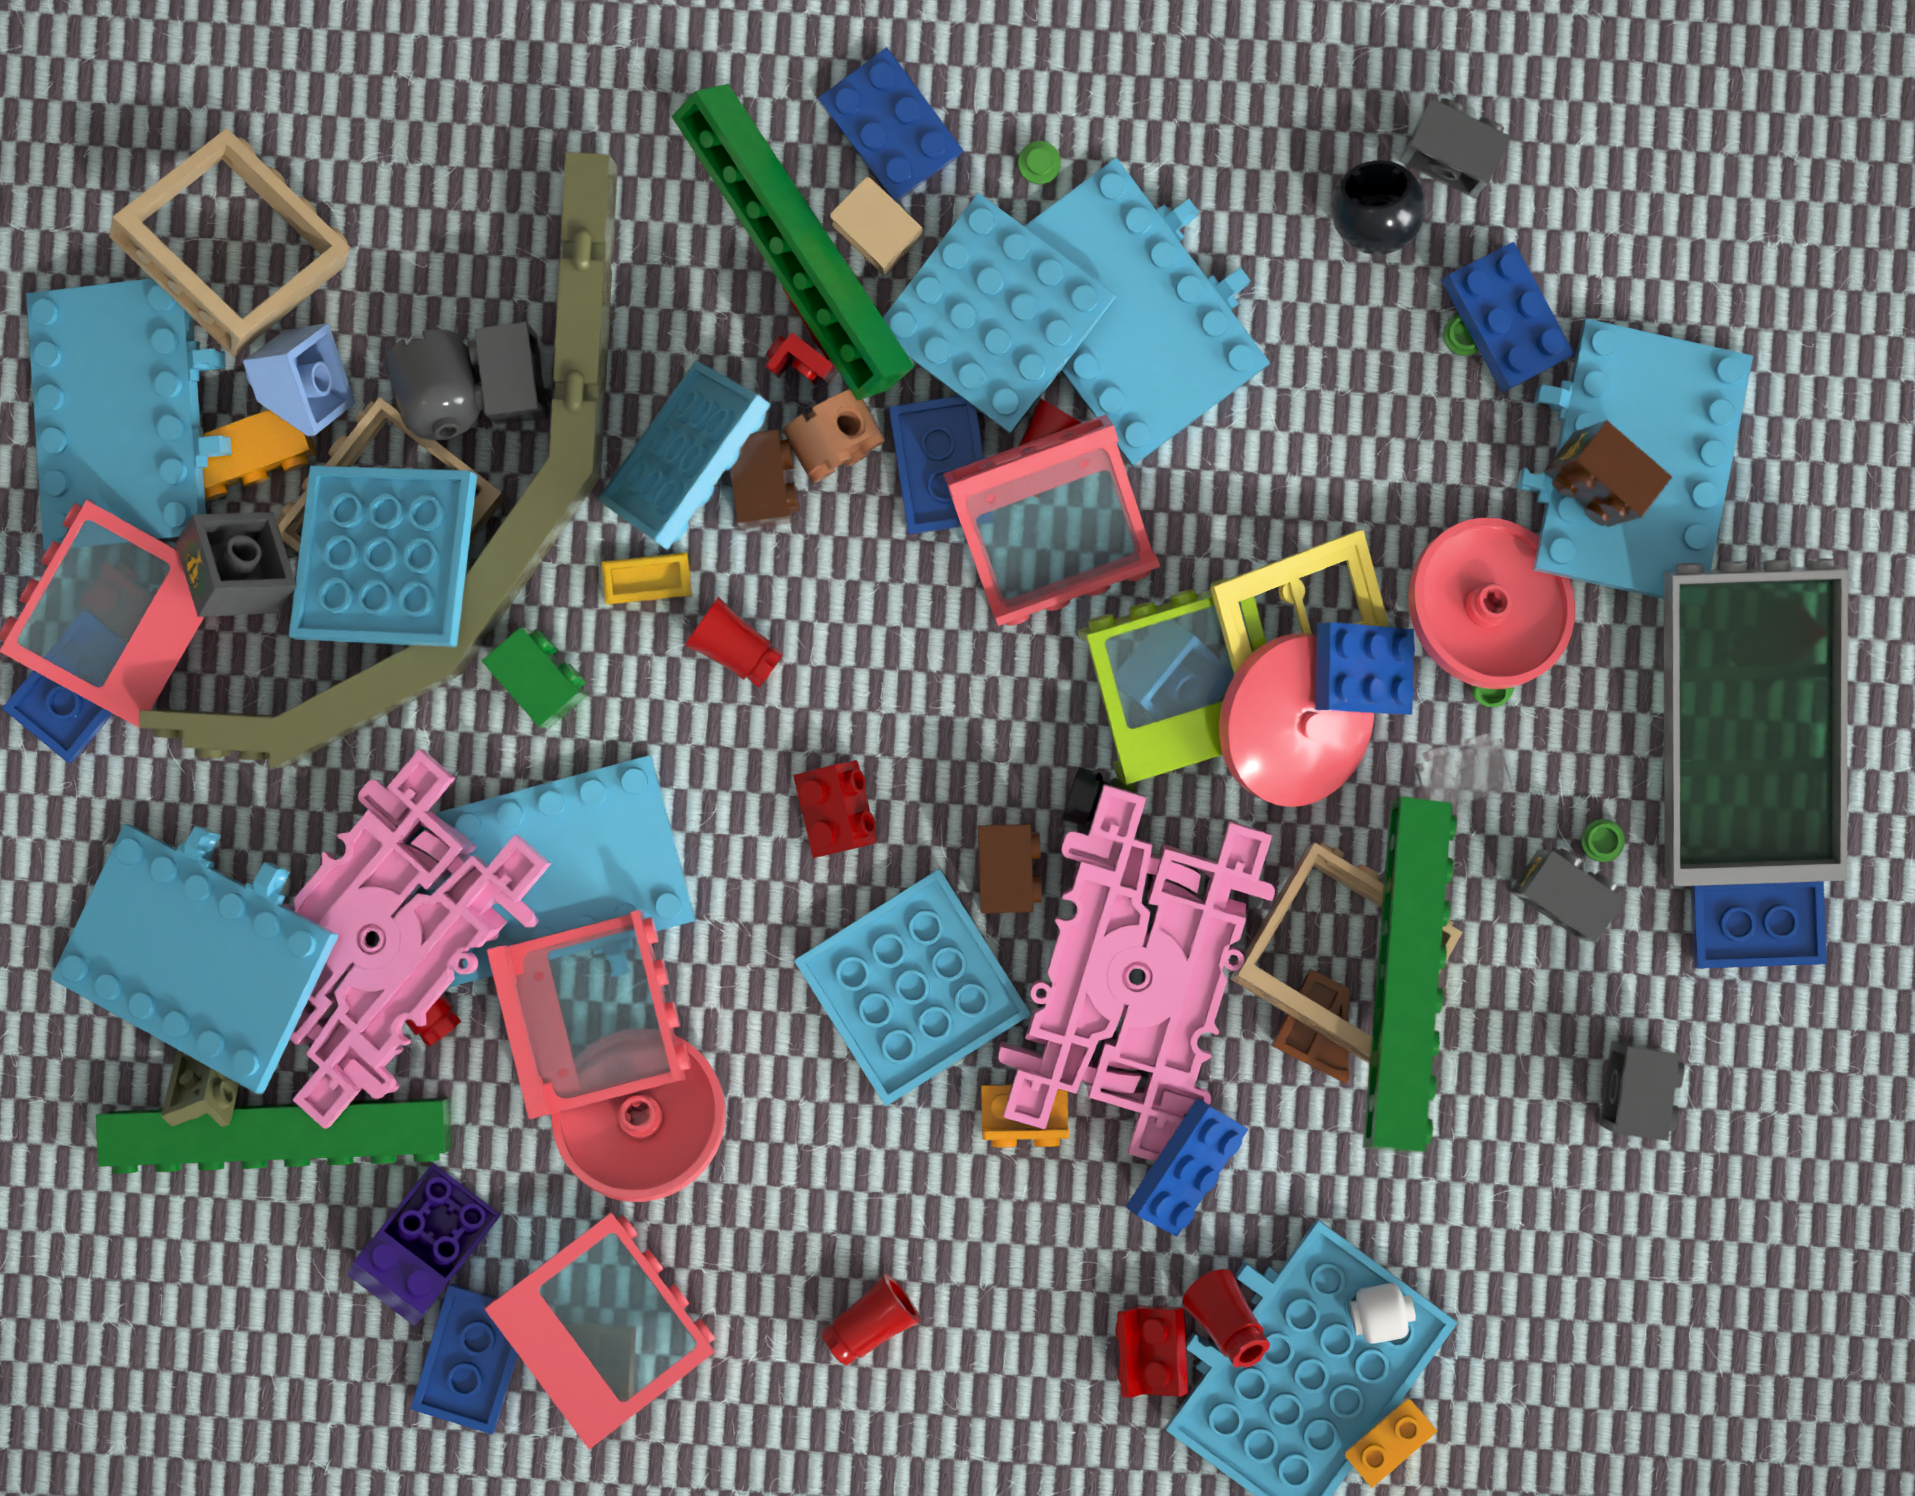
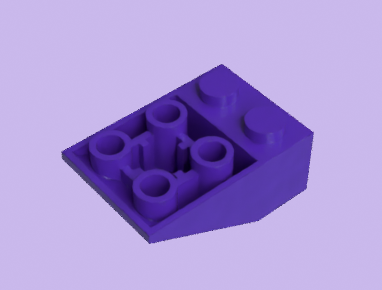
M432 1163L353 1261L347 1275L416 1327L501 1214Z

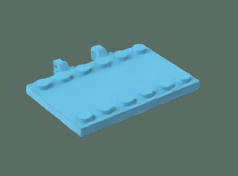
M1116 157L1024 227L1116 295L1115 300L1061 369V373L1095 418L1105 414L1114 425L1119 440L1116 442L1118 449L1133 467L1269 366L1270 361L1231 311L1239 305L1234 295L1248 286L1251 281L1242 268L1237 269L1220 283L1213 275L1207 279L1180 243L1185 238L1180 229L1199 215V211L1191 200L1187 199L1171 212L1165 204L1156 210Z
M152 278L26 293L43 550H48L53 540L60 544L62 543L69 531V528L62 525L75 503L83 506L87 499L94 501L97 506L158 540L179 538L192 514H206L203 468L208 467V457L232 455L230 437L219 435L203 437V429L200 428L197 381H200L199 371L226 369L225 351H215L213 348L200 349V342L194 341L193 317ZM86 520L70 549L132 542L92 520Z
M1586 318L1582 322L1571 381L1563 380L1560 388L1541 384L1536 389L1533 406L1543 403L1549 405L1551 410L1559 411L1558 421H1562L1556 454L1573 432L1608 420L1668 472L1672 478L1643 517L1607 527L1606 525H1598L1589 519L1584 513L1585 507L1576 499L1568 498L1559 493L1552 485L1553 480L1546 473L1533 474L1527 468L1521 469L1516 489L1539 493L1537 502L1545 504L1532 570L1664 599L1663 572L1676 571V564L1702 563L1703 570H1711L1753 355ZM1708 586L1679 587V603L1696 607L1703 606Z
M652 755L435 813L440 819L472 841L477 847L469 855H477L488 866L514 835H520L551 863L521 899L533 910L539 922L534 927H525L503 906L494 904L492 908L508 922L498 932L499 937L495 941H486L482 947L470 948L468 950L478 959L477 969L473 973L464 975L458 974L454 970V980L447 988L493 976L487 949L526 942L631 914L630 912L636 910L644 911L645 918L652 917L657 931L696 921ZM421 826L418 829V831L413 835V837L408 841L407 844L412 845L410 843H412L423 831L431 830L427 827ZM451 873V874L446 878V880L449 879L453 874ZM422 886L419 888L420 894L432 895L436 891L426 890ZM629 930L553 950L549 953V960L593 949L595 955L605 952V957L610 962L612 978L630 972L625 951L634 949L632 938L637 937L635 930ZM464 959L463 966L466 968L468 962L466 959Z
M124 824L50 979L251 1091L264 1093L339 935L282 905L285 895L280 892L287 880L289 871L273 863L264 862L253 883L247 882L244 885L214 869L215 863L210 861V858L221 835L207 828L194 826L186 842H181L175 848L133 825Z
M1316 1219L1278 1272L1269 1266L1264 1274H1262L1244 1261L1234 1274L1239 1281L1255 1292L1249 1299L1254 1304L1251 1311L1263 1327L1264 1335L1270 1343V1348L1263 1355L1262 1360L1248 1368H1235L1229 1358L1221 1353L1217 1345L1214 1346L1210 1341L1196 1331H1193L1186 1340V1349L1201 1359L1196 1369L1203 1373V1375L1165 1426L1167 1432L1255 1496H1332L1353 1467L1345 1457V1451L1398 1406L1458 1323L1331 1228ZM1394 1283L1400 1288L1402 1296L1411 1295L1416 1321L1408 1322V1333L1404 1338L1370 1344L1366 1342L1363 1335L1356 1336L1349 1302L1356 1301V1293L1362 1288Z

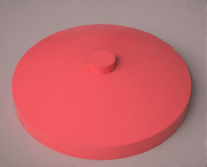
M1475 518L1460 522L1435 537L1425 547L1418 557L1410 577L1408 590L1409 612L1412 625L1420 643L1428 655L1444 671L1462 682L1476 687L1507 689L1535 679L1558 661L1564 653L1573 632L1575 599L1571 581L1569 578L1532 570L1539 536L1519 524L1498 518Z
M1296 633L1284 635L1269 641L1254 651L1234 675L1226 691L1219 721L1220 745L1230 773L1250 794L1280 806L1296 807L1312 804L1324 799L1340 788L1360 764L1368 747L1373 729L1374 713L1315 710L1317 635Z
M644 1028L623 1030L607 1035L589 1045L574 1059L579 1082L584 1089L669 1067L660 1030ZM676 1035L677 1045L684 1043L689 1057L690 1069L684 1070L686 1079L552 1114L553 1135L564 1162L585 1185L604 1196L621 1201L646 1202L672 1195L698 1178L710 1164L719 1148L726 1121V1105L721 1084L706 1058L694 1046Z

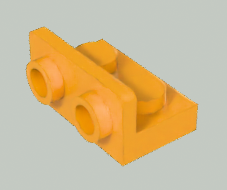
M981 1084L982 1140H991V1147H1016L1017 1140L1034 1139V1146L1055 1147L1060 1146V1139L1069 1138L1068 1091L1057 1089L1046 1128L1042 1129L1003 1117L1012 1084Z
M1405 1399L1349 1447L1344 1455L1370 1487L1373 1488L1438 1431L1411 1399Z

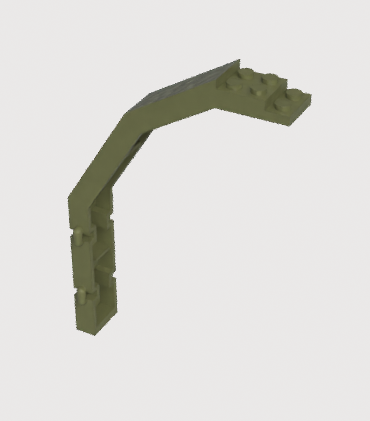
M565 152L561 241L563 243L562 258H560L553 376L555 393L554 399H552L549 458L465 576L457 647L411 645L278 716L151 709L140 710L139 728H151L152 737H182V748H194L195 757H230L231 751H239L238 759H269V770L285 768L463 674L601 477L605 416L603 404L607 379L612 286L611 255L614 249L618 166L610 154Z

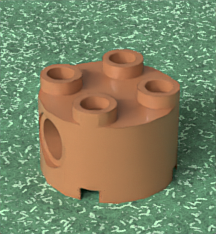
M850 389L819 403L812 408V412L806 416L801 414L782 429L786 438L789 439L790 445L803 469L813 483L830 476L835 472L834 468L843 463L849 467L869 455V451L885 442L882 432L863 399L858 401Z

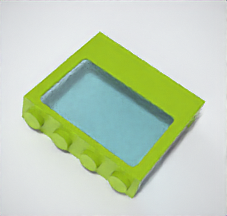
M1234 577L1220 579L1212 582L1210 585L1213 586ZM1194 589L1177 592L1170 596L1171 602L1156 607L1154 602L1141 603L1130 607L1129 615L1114 619L1113 614L1098 616L1088 620L1089 627L1077 630L1079 639L1088 643L1119 759L1113 761L1116 777L1125 784H1131L1223 755L1220 745L1219 721L1223 700L1228 686L1234 677V672L1211 590L1196 594ZM1254 596L1238 602L1252 653L1266 644Z

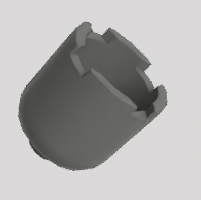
M425 330L422 332L424 337L422 339L414 340L407 345L405 339L398 341L388 351L385 366L402 421L406 428L418 437L427 440H449L468 431L478 419L481 411L478 410L475 395V385L478 383L474 367L471 363L469 347L463 343L462 336L448 330Z

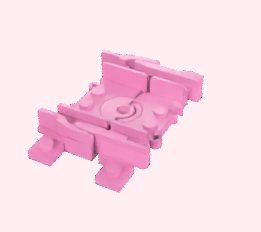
M418 749L387 788L378 780H369L358 794V799L369 810H367L349 833H339L337 835L345 843L346 852L344 856L337 859L331 852H323L322 866L294 898V906L282 904L339 935L290 1037V1040L295 1045L313 1043L306 1055L319 1068L292 1100L323 1129L331 1127L362 1088L370 1096L378 1099L382 1098L386 1093L397 1091L401 1086L385 1067L395 1055L400 1054L404 1050L401 1045L411 1043L403 1035L402 1025L407 1019H410L417 1026H425L426 1012L454 980V970L458 974L464 975L473 973L477 969L478 959L468 950L470 948L482 947L486 941H495L499 937L498 932L508 922L492 908L494 904L503 906L525 927H534L539 922L533 910L521 899L551 863L520 835H514L489 866L477 855L470 856L469 854L477 846L457 829L440 819L434 812L429 811L455 780V777L425 750ZM421 826L427 827L431 830L423 831L412 843H410L412 845L407 844L408 841L413 837V835L418 831V829ZM452 873L453 875L446 880V878ZM421 886L426 890H436L432 895L417 894L410 900ZM370 931L377 932L380 938L378 945L375 947H370L366 943V935ZM464 959H466L468 962L466 968L463 966Z
M1104 784L1089 834L1070 831L1063 836L1061 841V850L1064 857L1079 861L1074 872L1072 888L1062 894L1063 899L1074 902L1077 909L1075 915L1071 918L1055 917L1059 932L1047 968V974L1052 981L1051 985L1044 980H1038L1030 987L1032 1000L1037 1004L1045 1005L1031 1013L1025 1039L1045 1046H1043L1042 1053L1002 1041L998 1048L999 1061L1004 1065L1017 1068L1003 1117L1045 1129L1057 1089L1076 1094L1083 1080L1089 1083L1087 1087L1089 1098L1139 1112L1127 1151L1130 1155L1155 1162L1184 1119V1114L1188 1113L1196 1099L1199 1098L1209 1105L1211 1103L1210 1093L1205 1089L1195 1087L1201 1064L1212 1057L1210 1051L1202 1050L1198 1047L1197 1041L1199 1036L1206 1032H1211L1215 1035L1219 1034L1214 1022L1227 983V979L1222 971L1223 967L1225 966L1230 971H1236L1244 964L1242 952L1236 947H1230V945L1241 938L1246 922V903L1229 899L1231 889L1266 900H1273L1275 894L1273 885L1259 880L1272 835L1271 833L1229 821L1216 862L1163 843L1160 849L1161 854L1151 853V843L1134 838L1145 805L1146 796ZM1198 870L1209 876L1203 900L1182 886L1165 880L1166 878L1177 882L1198 894L1201 877ZM1147 873L1156 875V877L1153 876L1150 889L1146 894L1148 903L1157 906L1149 933L1146 932L1150 911L1141 902ZM1231 955H1236L1237 961L1230 963L1228 958ZM1140 968L1145 972V979L1142 983L1134 984L1129 980V973L1133 969ZM1039 988L1046 990L1043 996L1036 994ZM1123 1016L1117 1039L1111 1038L1120 1017ZM1102 1040L1097 1061L1091 1060L1098 1041ZM1115 1068L1148 1071L1149 1075L1145 1087H1137L1141 1078L1140 1071H1125Z

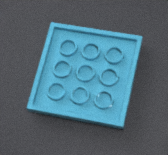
M978 192L883 319L912 361L1012 435L1115 300L1116 295Z
M695 360L597 500L668 550L672 543L680 540L688 528V521L698 506L704 505L709 500L714 491V484L722 472L729 469L736 462L740 453L739 448L749 434L756 432L765 419V412L771 404L756 393Z
M310 466L296 575L297 586L294 591L289 636L297 640L457 647L477 475L471 471Z
M940 868L794 960L885 1107L1032 1015Z

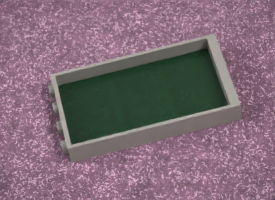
M1826 558L1808 559L1807 567H1790L1789 560L1764 561V568L1747 569V562L1740 561L1720 562V570H1703L1702 563L1676 564V571L1663 572L1665 879L1673 886L1847 881L1848 569L1834 566V559Z

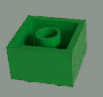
M520 627L486 656L482 662L538 727L550 729L588 696L581 688L587 682L570 663L567 664L565 661L562 664L559 663L553 656L558 651V648L543 631L537 629L531 631Z

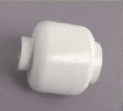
M1394 1283L1362 1288L1356 1293V1301L1349 1302L1356 1336L1363 1335L1366 1342L1370 1344L1404 1338L1408 1333V1322L1416 1321L1411 1295L1402 1296L1400 1288Z

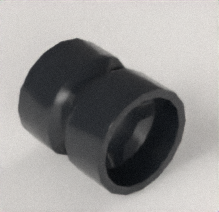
M1079 766L1062 820L1085 827L1093 821L1104 784L1135 793L1136 784H1125L1117 778H1112L1109 782L1103 781L1102 773Z

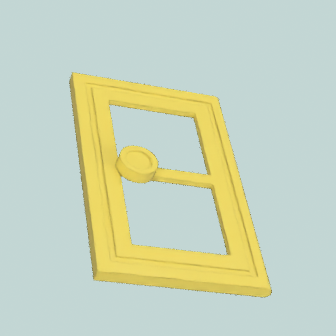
M1363 529L1353 531L1210 586L1234 675L1252 654L1238 602L1279 586L1278 593L1281 600L1288 604H1294L1301 633L1312 634L1303 603L1305 586L1299 578L1345 560L1362 621L1355 624L1389 627Z

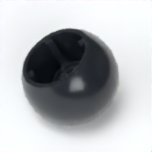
M1374 160L1355 166L1340 179L1333 193L1331 214L1335 229L1349 246L1363 253L1382 255L1400 250L1416 237L1424 222L1426 201L1422 186L1412 172L1395 162Z

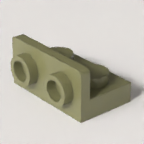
M181 1051L176 1052L161 1117L170 1126H175L208 1113L221 1127L229 1125L233 1115L239 1083Z

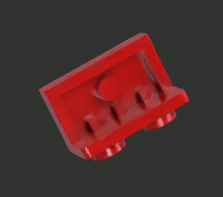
M857 760L793 775L813 858L877 842L875 834L876 823L870 812L865 792L866 781L863 773L860 771Z

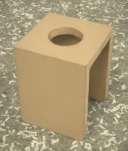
M865 177L830 215L833 220V228L884 277L923 237L922 227L870 177Z

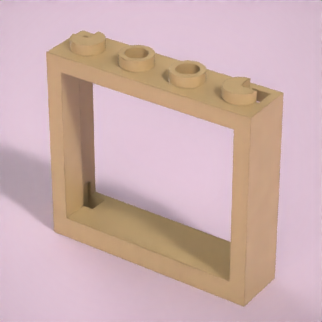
M228 128L112 217L109 235L130 258L233 357L237 356L343 269L351 248L344 235L337 228L329 227L317 215L315 208L307 199L298 197L286 185L284 178L276 169L268 168L255 155L251 145L243 138H237ZM221 160L229 165L321 254L243 319L142 223Z
M381 397L375 403L370 401L364 410L358 412L355 417V421L358 424L349 436L341 435L331 446L328 452L331 459L325 466L352 467L386 422L390 420L452 470L471 471L477 475L476 489L480 493L474 499L470 544L507 496L438 441L420 438L412 433L404 425L400 412ZM309 475L301 487L305 490L295 504L292 502L287 503L281 510L283 513L276 520L282 540L298 553L301 543V535L299 533L303 527Z
M1314 842L1305 848L1244 953L1243 966L1239 970L1234 971L1230 979L1369 1064L1370 1035L1255 966L1312 867H1315L1382 908L1384 884L1379 882L1381 876L1376 871L1361 864L1355 867L1342 859L1344 853L1335 847L1333 849L1323 842L1321 845ZM1451 920L1448 921L1446 927L1442 928L1441 944H1445L1447 948L1446 961L1463 933L1453 927L1454 922Z

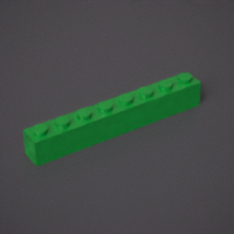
M729 84L695 91L671 116L844 381L858 401L891 389L915 367Z
M1402 796L1390 802L1362 1148L1414 1154L1425 1152L1426 1145H1429L1432 1140L1433 1121L1431 1118H1428L1429 1101H1433L1437 1087L1436 1076L1431 1074L1432 1057L1437 1056L1440 1047L1439 1031H1435L1436 1013L1441 1012L1443 1005V989L1438 987L1439 970L1444 969L1447 958L1446 945L1441 944L1442 928L1447 926L1450 917V903L1445 901L1446 884L1451 882L1453 875V859L1448 857L1449 841H1453L1457 828V818L1455 815H1451V802Z
M449 1098L352 1101L331 1127L325 1129L297 1104L234 1106L231 1123L223 1127L208 1113L175 1126H170L161 1117L163 1109L105 1111L96 1115L98 1167L111 1166L112 1174L138 1172V1165H155V1172L180 1171L181 1164L198 1163V1170L201 1171L224 1169V1162L241 1161L242 1169L267 1167V1160H284V1167H303L311 1165L310 1159L327 1158V1165H349L354 1163L353 1157L370 1156V1163L372 1164L397 1162L396 1155H413L414 1162L439 1161L440 1154L446 1153L451 1149Z

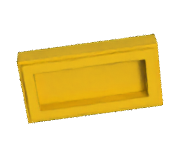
M688 553L601 562L606 605L692 596Z

